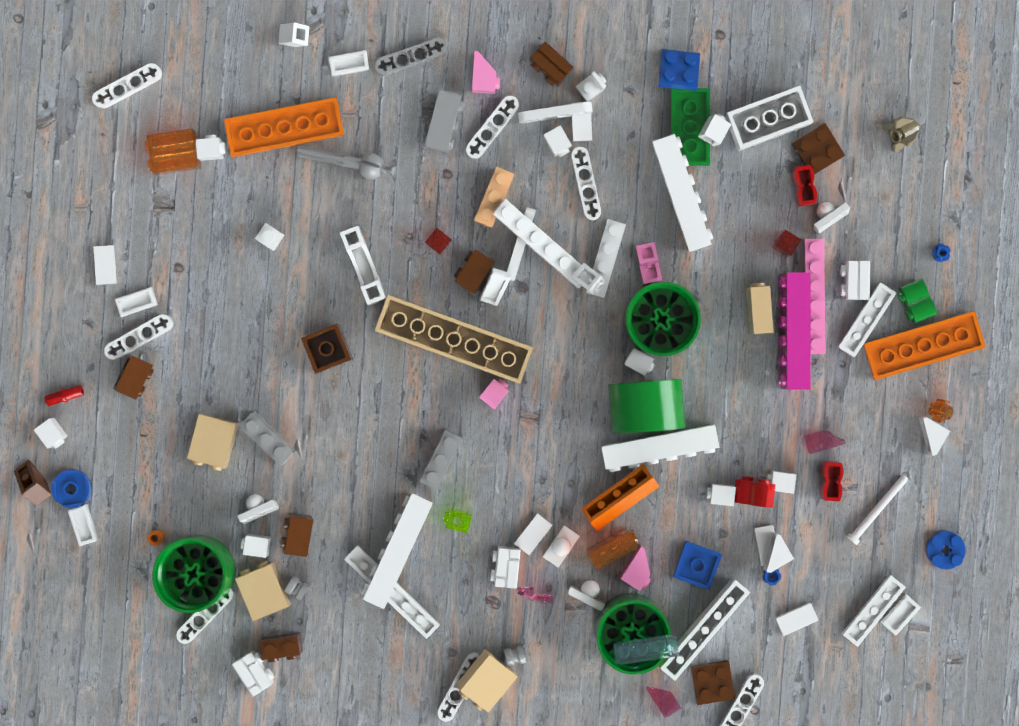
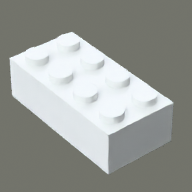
M801 86L730 111L725 115L726 121L731 124L729 130L738 152L809 126L814 122Z

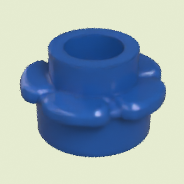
M943 243L937 244L932 249V256L935 261L943 262L949 260L950 247Z
M779 569L771 573L763 571L764 575L762 578L765 583L776 585L781 580Z

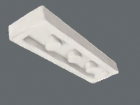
M607 219L593 270L605 279L603 288L594 294L602 298L605 297L626 224Z
M879 283L837 347L850 356L855 357L897 293L884 284Z
M889 574L841 634L858 647L906 587Z

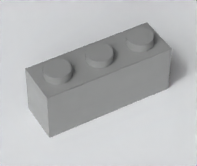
M439 90L425 148L447 154L449 149H453L455 139L452 138L453 132L458 130L460 120H457L458 113H462L465 101H462V95Z
M252 412L239 425L280 466L284 465L297 451L257 412Z
M448 429L444 431L419 482L435 490L438 489L463 439L462 436Z

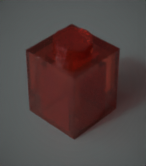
M438 228L425 241L440 256L453 242L451 238Z
M785 229L781 231L772 248L786 257H790L802 239Z

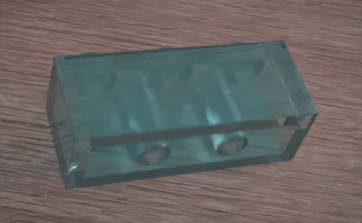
M673 635L613 644L616 664L624 665L679 656L677 638Z

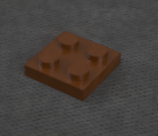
M826 123L792 143L803 164L812 166L814 175L845 156Z
M728 660L691 666L697 705L735 699Z

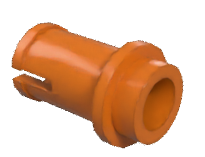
M151 531L148 534V542L154 546L161 544L165 539L164 531Z

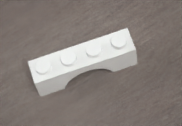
M355 226L340 232L346 251L357 273L367 305L370 306L387 298L360 227Z

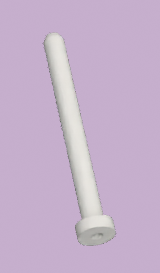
M902 475L857 529L852 534L848 533L846 537L855 545L860 542L858 538L907 482L908 478L905 475Z

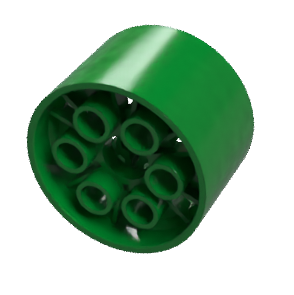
M657 282L643 287L630 298L624 311L623 324L628 339L637 349L653 356H671L684 351L693 343L700 329L701 314L697 301L684 287L671 282ZM647 292H650L653 301L651 304L643 296ZM675 292L680 296L673 304L669 303L672 293ZM658 295L665 297L666 302L663 306H659L656 303ZM643 304L649 308L647 315L639 313V307ZM675 305H679L682 308V313L679 316L674 315L672 312V308ZM658 313L661 316H666L667 319L664 320L666 327L662 323L657 322L659 319ZM631 316L642 317V322L631 323ZM691 316V324L680 322L682 317ZM641 324H646L649 328L648 333L645 335L640 334L638 330ZM675 324L680 325L682 328L679 335H674L672 332V327ZM659 333L665 337V341L661 345L655 341V336ZM650 335L652 340L649 347H647L643 342ZM672 336L679 345L672 348L668 337Z
M682 379L608 384L612 433L650 432L686 428Z
M204 535L180 539L166 546L156 558L152 571L153 586L160 600L169 608L182 613L200 612L220 602L230 592L236 576L235 562L228 548L219 540ZM183 546L187 553V557L184 556L178 550V548ZM206 547H208L209 549H211V551H210V553L208 554V556H205V555H206ZM195 548L200 550L201 555L199 558L193 555ZM211 557L217 559L218 564L216 567L210 564ZM178 559L184 561L185 566L183 569L177 566ZM222 568L223 574L216 573L215 569ZM196 569L198 576L193 578L191 571ZM167 571L177 572L176 577L167 578ZM212 576L218 578L219 583L217 586L211 583ZM180 578L185 580L184 588L180 587L178 584V580ZM196 587H200L203 590L201 597L196 595ZM208 588L215 594L212 599L209 597ZM185 591H189L187 601L180 599Z
M635 593L621 594L610 599L605 604L603 610L599 611L597 615L595 637L598 649L605 662L613 669L630 675L644 674L659 666L667 656L671 645L670 626L660 607L650 598ZM628 604H633L632 613H628ZM639 609L645 611V615L642 618L635 617V612ZM618 611H625L626 616L624 619H617L616 613ZM653 613L659 617L653 621H647ZM609 616L615 623H607L605 621ZM650 625L656 628L653 634L645 632L646 628ZM616 628L618 630L617 634L609 636L607 634L608 629ZM633 630H635L638 636H632L630 638L628 632H632ZM650 639L659 641V647L656 648L650 644ZM615 641V645L607 651L604 645ZM639 643L647 644V648L644 651L637 650ZM626 644L628 649L625 652H619L618 646ZM631 651L636 653L637 662H630Z

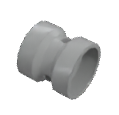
M294 575L284 592L293 594L297 600L301 601L310 584L301 582Z
M522 644L517 645L513 648L514 650L511 648L504 649L509 668L515 666L516 662L521 664L527 663Z

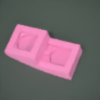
M655 242L636 246L643 286L662 282Z

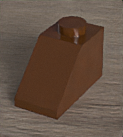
M27 460L14 470L21 494L35 506L52 495L48 483L30 460Z

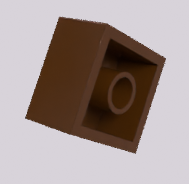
M334 324L301 338L315 374L353 360L339 324Z

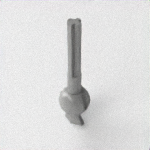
M301 145L297 149L298 157L358 169L360 174L369 180H375L381 174L389 173L391 176L395 175L396 167L385 165L383 159L374 153H368L362 158Z

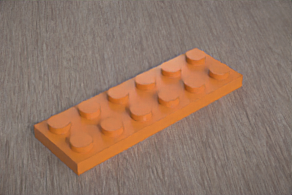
M337 97L224 119L232 158L345 136Z
M975 311L863 344L873 380H879L986 348Z

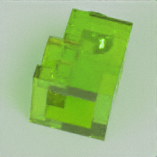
M451 508L450 512H445L443 523H446L445 528L468 534L473 513ZM454 518H459L461 520L460 524H455L453 522Z

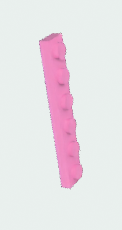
M804 239V272H811V354H826L824 239Z

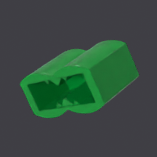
M922 278L898 288L897 296L901 303L904 302L906 306L904 312L908 321L911 320L912 323H916L937 314Z

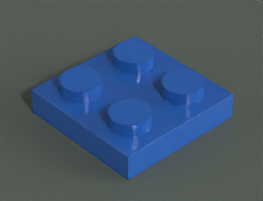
M662 49L658 87L697 91L700 53Z
M685 541L673 577L710 590L722 553Z

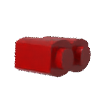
M805 165L794 168L791 179L796 188L794 199L797 206L803 207L815 204L817 202V190L813 185L815 175L812 166Z
M823 461L820 468L822 478L819 486L820 497L825 501L839 502L843 491L840 483L844 474L843 465L838 461Z
M742 476V479L735 480V503L773 508L776 484H771L768 479L759 478L758 481H753L754 477Z

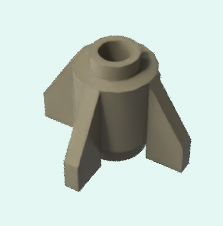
M899 117L894 119V122L882 126L885 132L890 133V138L894 142L893 152L901 150L905 145L908 147L914 144L920 129L919 124L915 120L906 117Z

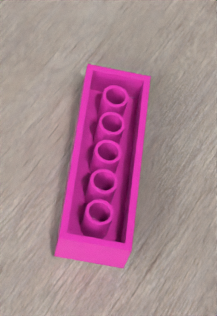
M811 272L781 274V278H778V289H781V297H778V308H781V316H778V328H781V335L778 336V347H781V355H778V366H781V374H778V385H781V389L811 390Z

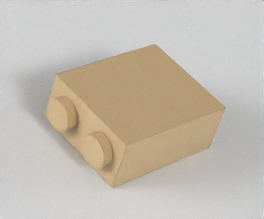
M764 283L750 284V288L745 289L749 334L774 333L770 286H765Z
M203 413L199 414L187 459L192 460V464L203 466V463L208 464L211 469L221 471L222 468H227L239 423Z
M267 561L256 565L257 569L250 571V568L239 572L240 576L235 578L252 621L289 607L291 604L287 593L284 592L285 588L274 562L269 564Z
M484 649L457 682L456 686L460 690L458 693L464 699L470 698L474 701L472 704L480 711L484 709L489 713L518 676L507 665Z

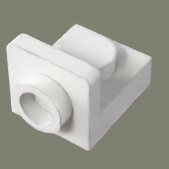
M593 71L590 76L575 88L584 100L589 102L606 88L604 84L606 80L601 73L597 74Z
M585 263L572 276L576 282L592 295L598 293L603 288L605 282L601 275Z

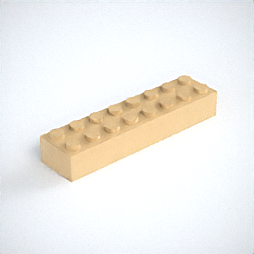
M387 295L375 331L519 384L533 350V347L390 295Z

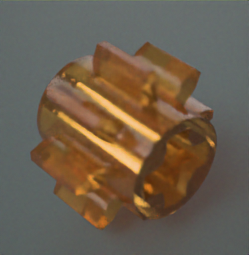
M937 399L936 402L930 404L928 412L929 415L933 416L932 421L945 423V420H949L952 417L953 407L949 406L950 401Z

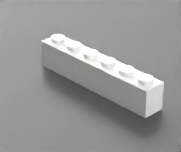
M671 134L651 141L688 251L691 252L712 245L710 241L713 239L710 228L706 229L704 223L707 221L704 210L700 211L698 203H701L699 194L694 192L692 187L695 184L691 173L688 174L686 169L689 166L686 155L682 156L680 148L683 147L680 137Z
M714 424L603 445L601 446L605 469L615 472L620 471L622 466L636 468L643 462L651 465L659 463L658 459L666 458V461L678 459L677 456L685 454V457L696 456V452L704 451V454L713 453L715 448L720 447L716 427Z
M411 493L410 497L406 495L402 504L405 507L402 514L398 513L394 524L397 526L394 532L390 530L386 541L389 543L386 549H381L377 558L380 560L378 567H373L369 575L372 577L369 585L365 584L362 590L363 600L382 609L385 608L433 504L432 502Z
M732 577L668 652L663 662L659 665L660 669L676 681L750 592Z

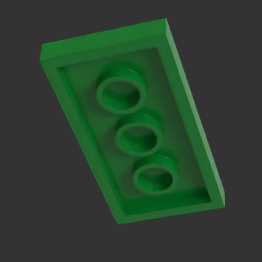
M671 88V134L680 137L683 146L680 148L682 156L686 155L689 166H710V144L698 137L710 116V88H697V91Z

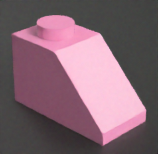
M474 51L472 93L495 94L496 89L500 88V78L497 77L496 71L478 51Z
M500 378L498 381L494 379L479 398L495 409L509 392L507 389L508 384Z
M639 545L619 576L621 580L639 591L642 588L645 589L651 581L645 548L642 545Z

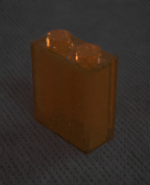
M194 129L146 135L145 149L146 152H149L150 157L147 164L152 174L163 175L201 169V162L197 159V136Z
M625 527L586 550L596 570H599L637 549L636 543L639 541L633 530L628 531Z

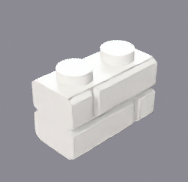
M844 261V265H841L840 275L844 277V284L840 285V295L843 296V300H869L870 261Z
M498 546L497 551H493L492 562H496V569H492L490 581H494L495 587L517 588L520 548Z
M254 649L232 664L252 697L271 686L274 682L272 671L269 668H265L262 663L264 660H262L261 654L259 652L255 653Z

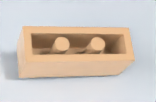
M496 166L474 219L476 223L493 229L497 218L492 213L506 198L514 178L513 173Z

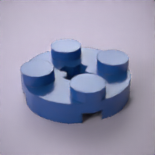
M75 469L65 470L59 473L51 486L52 496L56 502L58 501L66 508L81 506L90 498V480L84 472ZM70 483L76 486L74 494H71V491H67Z
M944 530L936 532L927 541L925 552L933 565L940 569L948 570L962 564L966 548L960 536L951 531ZM944 545L950 548V552L947 555L941 552Z

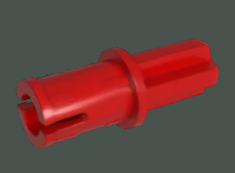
M81 384L68 389L62 388L61 391L46 395L44 397L47 406L61 402L68 403L71 399L84 396V390Z

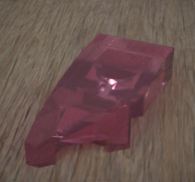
M828 430L804 435L809 454L846 444L844 439L831 434Z
M517 587V594L530 601L553 604V595H534V587Z
M646 687L665 719L681 709L672 692Z

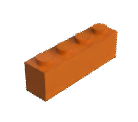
M642 464L582 507L581 510L592 526L599 531L660 486L644 464Z

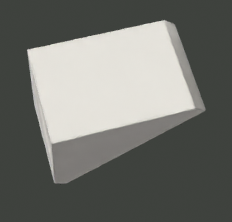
M919 417L927 453L932 456L937 455L950 431L927 417Z
M774 532L764 565V570L770 573L794 559L781 535Z

